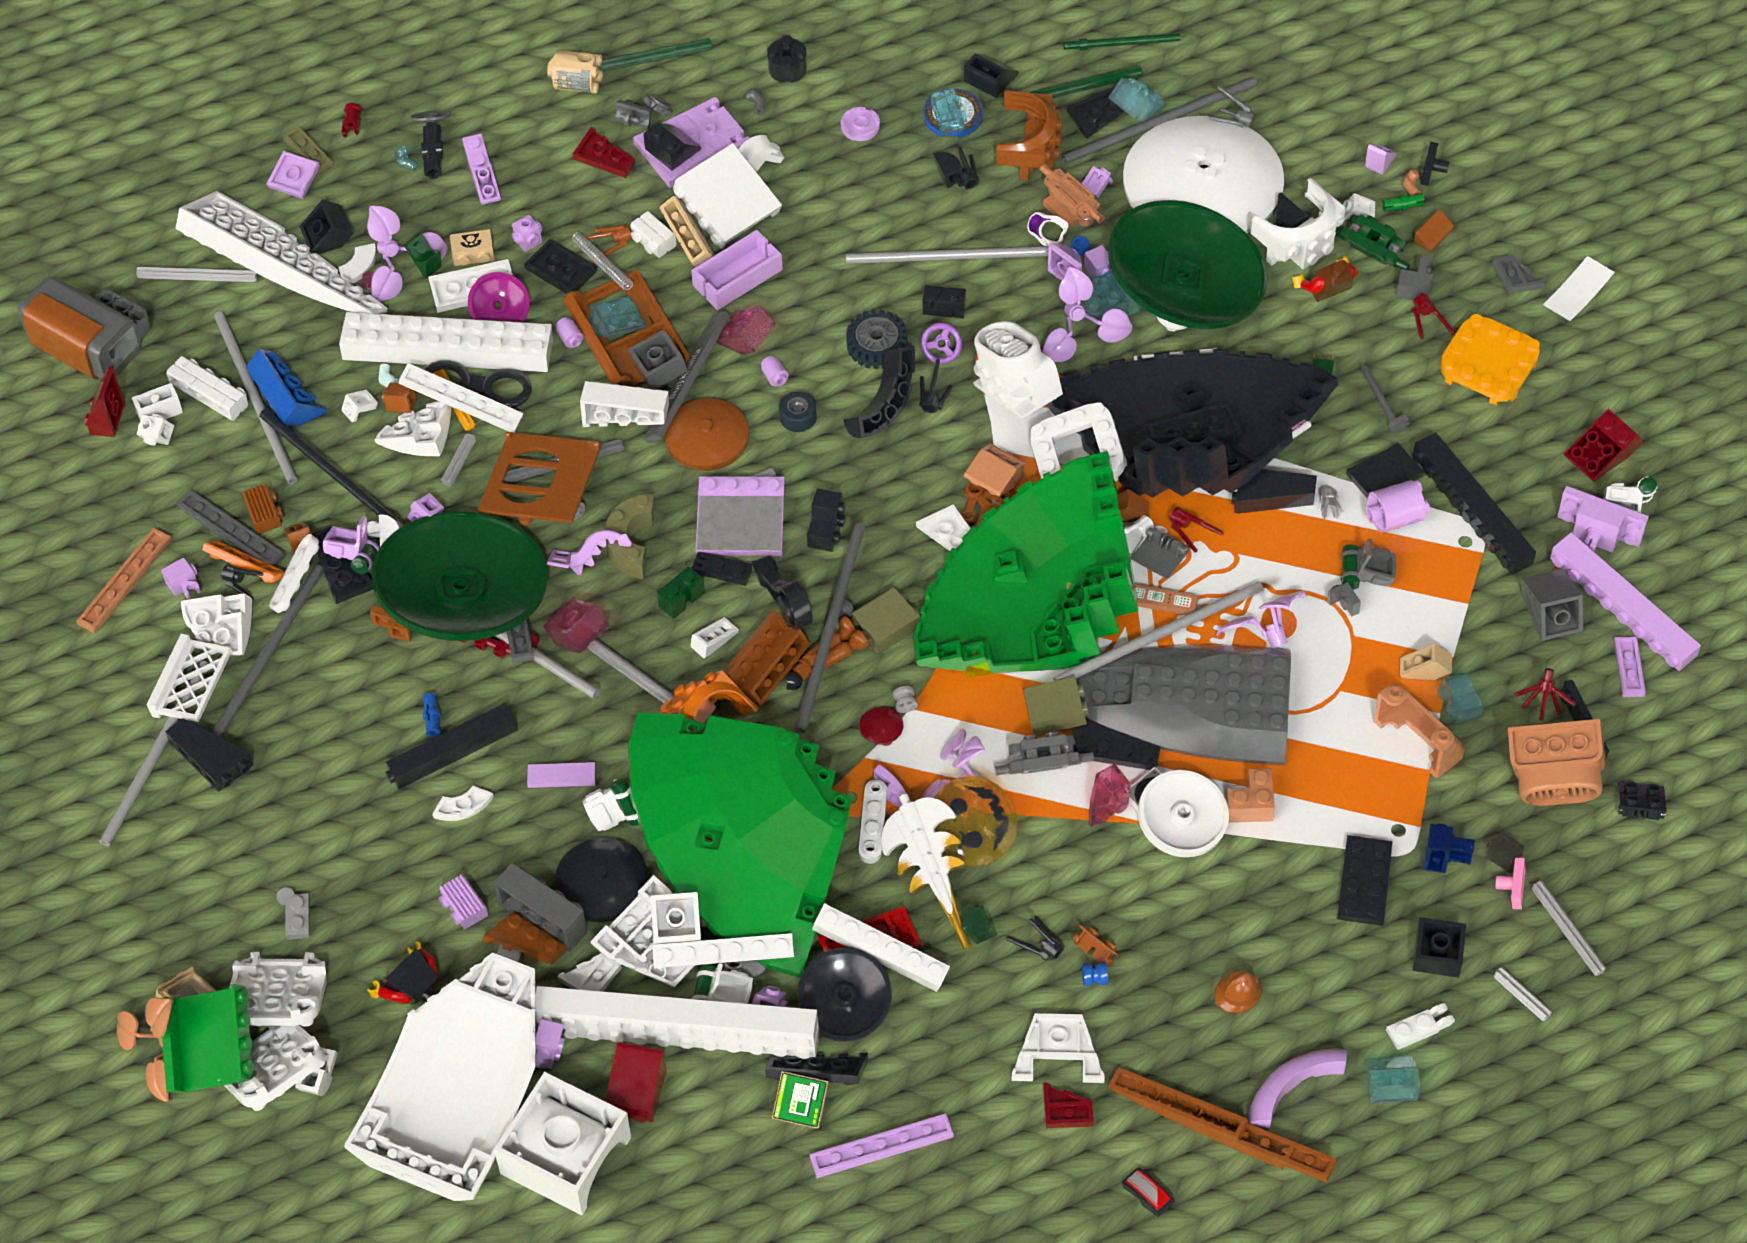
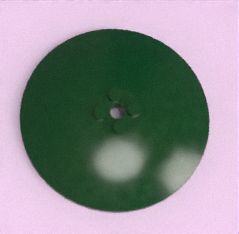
M1177 200L1148 202L1125 213L1118 220L1110 235L1108 258L1112 272L1119 285L1142 308L1168 322L1197 329L1228 327L1249 317L1258 308L1265 295L1268 278L1267 269L1258 247L1237 224L1207 207Z

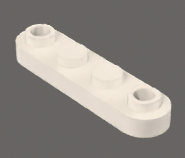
M311 534L306 535L300 542L270 601L269 607L277 613L286 611L289 608L293 593L298 590L303 574L309 569V562L312 556L319 549V540Z
M881 780L869 781L864 790L859 857L868 864L877 862L882 855L881 838L885 824L887 786ZM879 788L878 791H873L872 789ZM869 847H871V848H873L874 850H872V851H867L866 849L869 848Z

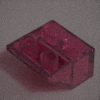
M761 306L749 307L743 311L738 310L731 315V321L728 325L724 326L716 342L741 355L755 352L776 323Z
M1116 764L1098 772L1095 776L1089 806L1088 824L1090 827L1104 823L1110 816L1115 813H1122L1129 806L1130 782Z

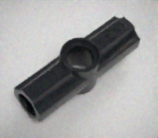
M431 122L423 126V142H421L422 158L424 160L423 170L425 176L430 179H437L438 176L442 175L441 159H443V146L440 125Z

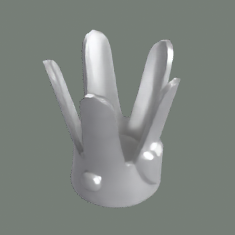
M1332 488L1324 489L1321 492L1322 518H1326L1328 505H1330L1333 517L1337 519V504L1341 512H1343L1338 501L1337 490Z

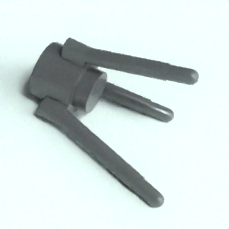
M1218 85L1217 89L1242 107L1243 110L1239 109L1236 113L1221 107V112L1235 117V120L1209 116V119L1237 125L1242 128L1243 126L1249 128L1255 115L1251 111L1252 107L1245 105L1226 89Z

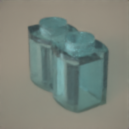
M1467 673L1441 680L1438 694L1440 699L1444 700L1447 704V714L1450 718H1453L1455 723L1481 717L1483 705Z

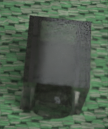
M1502 831L1497 837L1493 836L1487 843L1488 851L1486 858L1509 873L1514 867L1515 858H1522L1525 846Z

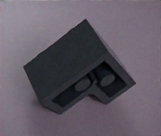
M817 488L812 502V520L807 533V547L833 552L835 544H839L841 536L839 530L840 527H844L846 515H844L845 502H842V493Z

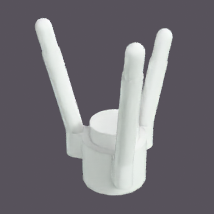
M1142 515L1137 521H1134L1125 528V534L1132 531L1135 536L1143 537L1131 557L1146 539L1147 530L1150 527L1154 528V524L1148 516Z

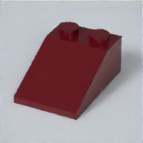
M108 366L95 396L91 398L90 412L85 416V425L88 427L90 435L115 437L125 407V401L113 366Z

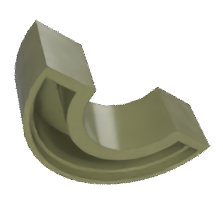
M654 494L638 495L619 504L609 515L605 530H613L620 534L626 533L630 539L637 530L644 527H653L656 511ZM606 539L607 552L614 566L630 577L644 579L647 563L645 547L636 545L632 541V545L629 547L619 546L618 540L610 544L609 540Z

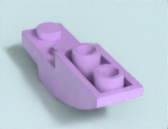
M482 134L462 138L469 169L481 205L500 201L501 197Z

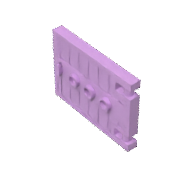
M716 97L663 122V124L675 125L701 146L700 151L673 171L645 150L643 135L645 132L633 137L635 146L669 188L674 186L677 178L732 143L739 149L745 141L750 139L748 136L744 138L743 129L724 106H719V100Z

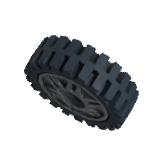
M871 310V314L868 311L863 312V317L859 314L856 316V320L853 319L851 325H848L846 334L848 353L855 362L858 360L859 365L862 366L865 363V368L870 369L871 365H873L874 369H878V366L881 365L883 369V351L907 347V328L897 315L893 317V313L889 311L886 315L884 310H880L879 314L876 313V310Z

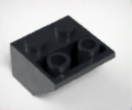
M975 53L964 65V82L995 98L1019 74V71L985 54Z

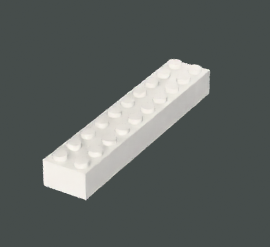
M346 312L339 344L342 360L429 365L430 362L439 360H451L463 367L548 372L553 345V333L551 324Z

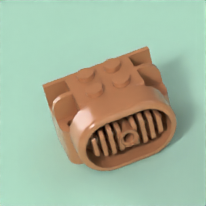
M1600 719L1508 728L1510 761L1514 774L1519 780V793L1523 802L1536 806L1573 804L1591 801L1602 794L1601 771L1605 768V739Z

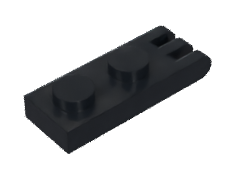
M697 552L696 559H694L693 566L691 567L698 575L743 586L747 585L753 569L750 563L704 552Z

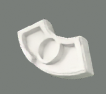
M375 243L355 247L353 258L347 264L339 266L340 276H347L351 284L362 279L375 263Z
M472 786L463 795L457 797L442 796L433 812V818L444 821H457L469 818L482 811L491 802L494 795L492 792Z

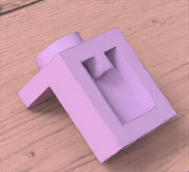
M1093 166L1082 182V185L1095 197L1099 198L1108 183L1112 184L1113 180L1110 177L1111 173L1102 167L1097 169Z

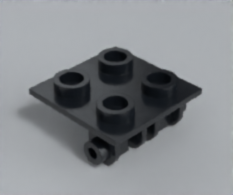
M1632 781L1618 782L1620 799L1618 814H1622V817H1634L1636 810V818H1639L1640 810H1643V819H1646V814L1647 819L1658 821L1664 819L1667 812L1664 786L1638 784Z

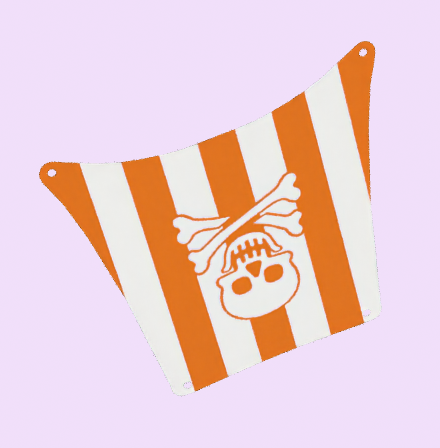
M984 393L991 421L993 444L1026 463L1018 485L1008 491L1011 497L1018 493L1017 489L1026 482L1031 481V483H1034L1041 479L1031 445V429L1034 425L1055 415L1044 405L1022 419ZM1078 433L1054 440L1061 469L1062 465L1076 458L1089 456L1083 450L1082 437ZM1276 458L1263 469L1317 475L1313 505L1237 514L1234 513L1235 505L1231 504L1232 492L1229 493L1226 490H1222L1213 496L1199 487L1182 497L1168 488L1153 498L1147 494L1141 495V498L1149 502V518L1152 520L1154 527L1163 534L1167 533L1168 537L1172 536L1174 540L1185 543L1187 547L1189 546L1181 536L1171 528L1173 523L1169 521V516L1176 507L1182 508L1189 514L1221 530L1223 535L1214 533L1191 521L1187 528L1182 527L1180 529L1198 551L1194 553L1190 548L1169 579L1133 561L1132 569L1136 584L1198 595L1196 610L1258 581L1262 584L1263 591L1138 650L1194 645L1244 646L1291 650L1285 765L1218 760L1160 749L1157 769L1161 773L1173 770H1186L1198 773L1212 781L1220 789L1225 800L1227 799L1228 789H1247L1249 769H1271L1275 802L1273 821L1228 823L1224 834L1345 849L1347 835L1393 841L1391 856H1401L1410 853L1416 846L1421 829L1430 776L1429 770L1432 764L1429 756L1434 749L1406 724L1402 725L1399 729H1396L1391 724L1384 725L1382 729L1376 725L1373 720L1378 693L1389 685H1399L1438 720L1440 719L1449 674L1436 680L1400 677V658L1436 643L1452 654L1453 661L1484 553L1485 542L1476 535L1475 530L1469 523L1464 521L1462 516L1430 507V512L1426 513L1423 521L1381 533L1373 523L1369 522L1366 516L1368 499L1353 482ZM1119 481L1115 482L1118 495L1128 490ZM1332 488L1337 490L1338 501L1343 510L1341 512L1337 504V519L1333 517L1330 505H1328L1326 518H1322L1321 492L1324 489ZM992 499V503L1000 504L998 500ZM1123 521L1125 528L1133 523ZM1132 531L1126 534L1130 557L1143 538L1142 536H1135ZM1462 536L1470 537L1472 545L1470 547L1460 546L1458 543L1459 538ZM1369 538L1372 539V549L1376 547L1395 553V580L1390 586L1360 582L1359 588L1353 590L1361 601L1360 612L1351 617L1349 612L1342 608L1340 601L1329 605L1327 602L1328 591L1335 585H1342V548L1345 545H1356L1362 548ZM1305 591L1304 599L1296 598L1290 603L1289 609L1281 608L1282 625L1287 643L1271 648L1267 636L1263 637L1261 631L1253 623H1246L1224 630L1217 637V632L1226 623L1248 616H1253L1266 631V626L1274 623L1271 609H1259V607L1283 595ZM1138 607V612L1117 616L1120 633L1098 638L1099 655L1185 615ZM1099 655L1080 659L1081 664ZM983 663L967 667V671L936 668L927 685L916 699L918 703L917 708L903 716L904 728L902 734L889 746L878 744L832 790L843 794L848 791L856 793L858 796L857 801L851 804L849 817H862L865 786L869 781L874 780V770L878 765L888 770L899 781L911 802L921 799L926 789L938 779L941 781L946 779L960 784L959 776L964 769L961 766L958 768L952 766L955 760L952 755L946 760H942L940 753L945 744L962 728L966 731L964 744L972 737L977 736L985 748V751L965 763L972 771L986 781L984 789L992 790L991 793L997 795L1000 800L998 806H1002L1004 810L1001 814L1139 824L1138 811L1122 797V792L1150 770L1090 761L1055 770L996 776L995 766L1008 765L1014 761L1012 760L1013 756L1008 754V746L1019 743L1021 740H1024L1023 737L1034 735L1023 689L1053 682L1054 676L1073 667L1060 670L991 673L988 664ZM1073 728L1057 732H1059V735L1065 734V736L1072 735ZM1046 735L1037 736V738H1043ZM961 747L958 750H956L957 756L959 755ZM1048 751L1037 753L1038 757L1049 756ZM946 785L943 794L938 799L950 806L953 799L961 798L966 801L968 807L964 813L994 814V811L990 809L991 806L988 805L993 799H982L977 795H973L966 788L962 791L957 787ZM873 788L872 790L878 791L879 788ZM887 800L885 815L894 814L899 810V807ZM1395 824L1403 825L1406 829L1405 835L1401 837L1394 836L1391 832L1392 826Z

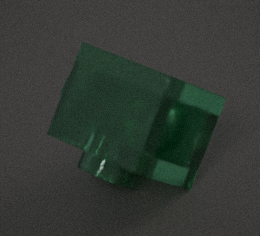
M983 905L971 906L966 912L962 913L964 922H961L965 934L969 935L976 944L998 935L991 915Z

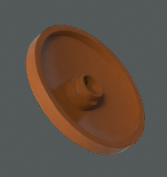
M716 398L696 399L679 407L664 434L665 443L670 455L681 465L700 471L717 470L735 462L745 451L749 441L748 423L743 413L727 401Z

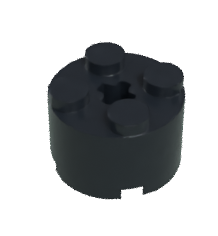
M785 35L781 39L774 41L767 48L769 74L774 80L784 83V80H791L792 83L799 81L805 76L807 71V51L802 42L793 39L790 35Z

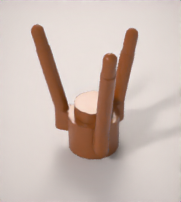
M623 224L614 227L596 228L594 232L603 233L585 236L588 240L612 236L613 241L619 243L604 252L605 256L610 255L621 247L628 246L627 241L631 240L629 227Z

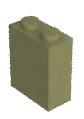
M893 587L853 612L852 624L856 630H860L865 635L872 649L877 654H880L915 632L921 615L915 607L912 608L905 595L899 593Z
M1075 676L1023 689L1034 735L1040 736L1087 724L1085 715H1089L1087 704L1081 701V697H1085L1082 684H1077Z

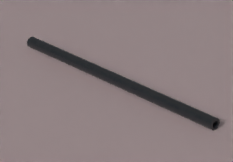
M267 409L260 412L259 417L378 517L379 515H387L404 526L393 514Z

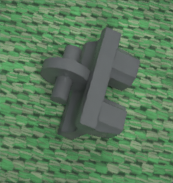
M618 100L616 102V120L624 122V125L627 127L631 125L646 129L650 127L652 108L645 105L642 107L636 105L631 100Z

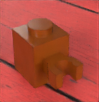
M390 382L382 394V400L386 405L387 412L411 413L417 402L415 390L395 382Z

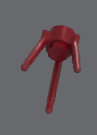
M1420 294L1414 299L1415 307L1412 311L1415 315L1420 339H1423L1424 336L1419 314L1426 316L1432 312L1451 334L1455 335L1456 332L1436 309L1427 294Z
M1176 507L1169 516V521L1173 523L1171 528L1181 536L1194 553L1198 551L1197 548L1180 529L1182 527L1187 528L1191 521L1214 533L1223 535L1221 530L1205 523L1202 519L1189 514L1180 507Z

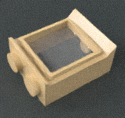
M191 967L186 971L178 973L170 981L160 984L156 989L155 998H182L216 990Z

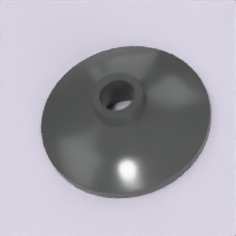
M421 112L411 115L410 118L413 121L425 123V125L431 122L437 124V122L449 117L450 112Z

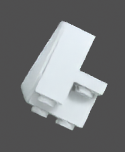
M1312 178L1307 180L1308 190L1305 193V197L1319 208V217L1316 219L1311 217L1297 228L1279 227L1258 215H1255L1252 219L1251 234L1267 247L1266 261L1271 266L1278 261L1286 262L1291 259L1304 270L1308 266L1314 265L1322 256L1330 254L1334 248L1336 227H1339L1344 222L1346 208Z

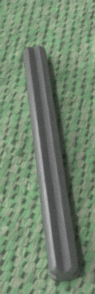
M617 439L601 444L597 458L623 451L624 445L622 440ZM556 457L544 460L548 462H559ZM523 466L507 471L503 483L510 484L555 470Z

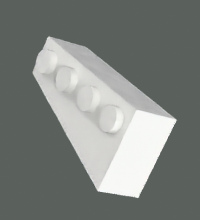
M585 381L580 399L583 427H590V424H599L600 427L608 426V423H619L620 426H628L630 422H636L638 425L665 424L669 407L668 391Z

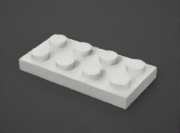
M506 259L429 276L437 313L468 306L470 289L482 276L493 272L513 275L509 260Z

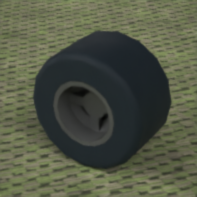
M797 391L786 394L781 399L779 415L783 427L793 432H804L815 424L817 420L816 402L811 395Z

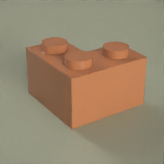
M1249 769L1247 789H1228L1226 799L1229 810L1228 823L1273 821L1275 802L1271 769Z

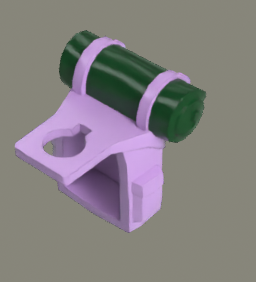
M367 516L362 517L357 525V531L333 526L323 540L324 553L336 558L344 557L352 560V569L360 575L365 574L371 568L380 548L378 540L367 537Z

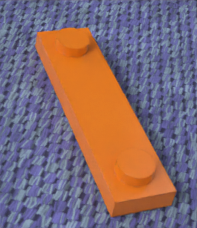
M218 540L206 542L203 545L202 550L209 553L212 558L225 560L240 568L263 572L264 575L259 577H262L264 582L274 583L279 581L285 573L275 566Z

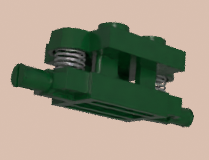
M1362 214L1359 216L1355 215L1351 219V228L1344 227L1341 229L1336 227L1335 235L1349 243L1357 251L1384 265L1388 263L1393 267L1409 270L1410 264L1400 260L1398 257L1399 252L1404 251L1406 242L1396 235V230L1387 224L1383 226L1377 223L1378 221L1370 215L1365 217Z

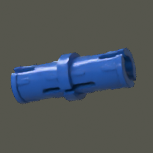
M428 693L423 696V719L426 721V735L433 738L440 735L439 719L441 714L437 706V695Z

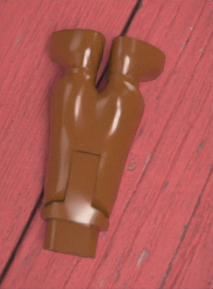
M846 616L841 617L838 621L839 632H834L824 670L835 663L849 658L855 650H865L869 647V642L860 630L855 631L854 625ZM820 642L799 660V664L793 668V671L802 677V681L811 675Z

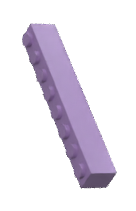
M1573 533L1567 535L1553 547L1550 559L1554 565L1562 568L1571 580L1578 582L1587 594L1594 596L1604 609L1610 610L1620 623L1626 624L1636 637L1643 639L1653 652L1659 653L1669 666L1675 667L1680 671L1698 656L1701 645Z

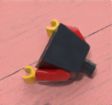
M417 941L415 942L416 948L412 950L408 947L409 955L382 982L384 986H381L378 981L374 980L372 983L376 989H367L372 998L381 997L401 1004L409 1003L413 1005L420 997L427 1002L428 998L437 994L431 988L438 980L435 958L425 949H422L420 942Z

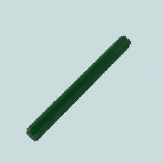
M710 38L603 59L600 70L604 72L712 49V42Z
M1138 65L1034 90L1030 93L1051 94L1053 98L1139 78L1143 76L1141 66Z

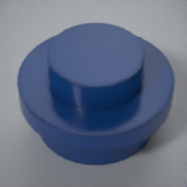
M1077 236L1071 242L1070 248L1075 249L1079 255H1084L1085 252L1090 251L1091 244L1086 237Z

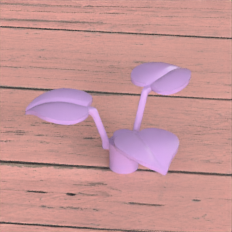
M369 206L368 233L372 239L379 241L377 250L380 254H383V259L387 261L390 267L389 269L386 266H380L372 277V296L381 302L394 298L400 293L403 285L402 277L399 273L393 272L394 266L389 257L395 256L398 250H407L391 240L392 234L397 233L400 229L398 216L388 208ZM423 233L432 250L440 251L442 260L447 252V244L435 233Z
M1070 266L1067 268L1059 286V296L1062 301L1067 303L1064 311L1068 316L1066 320L1068 321L1069 332L1067 333L1063 328L1053 330L1047 336L1042 349V353L1049 356L1053 362L1067 361L1076 351L1077 343L1071 337L1073 334L1072 320L1080 321L1086 317L1100 325L1097 331L1098 336L1103 341L1110 343L1123 340L1131 333L1133 328L1126 313L1120 309L1113 308L1107 310L1102 316V321L1087 314L1080 304L1081 300H1088L1093 292L1092 282L1082 271Z
M1299 591L1283 595L1274 601L1261 605L1259 609H1271L1274 622L1266 626V631L1253 616H1248L1226 623L1219 629L1216 635L1218 637L1224 630L1246 623H1253L1261 631L1263 637L1267 636L1271 648L1283 645L1288 641L1282 625L1281 608L1289 609L1292 600L1296 598L1304 599L1306 593L1305 591Z
M962 728L941 750L940 758L942 760H946L952 755L955 759L952 766L954 768L961 766L964 769L959 776L960 784L946 779L943 781L938 779L926 789L921 798L939 799L946 785L957 787L962 791L965 788L969 790V788L964 786L980 788L985 786L986 781L972 771L965 763L985 751L977 736L972 737L964 744L966 731ZM961 747L959 755L957 756L956 750H958ZM969 790L973 795L978 794L972 790Z

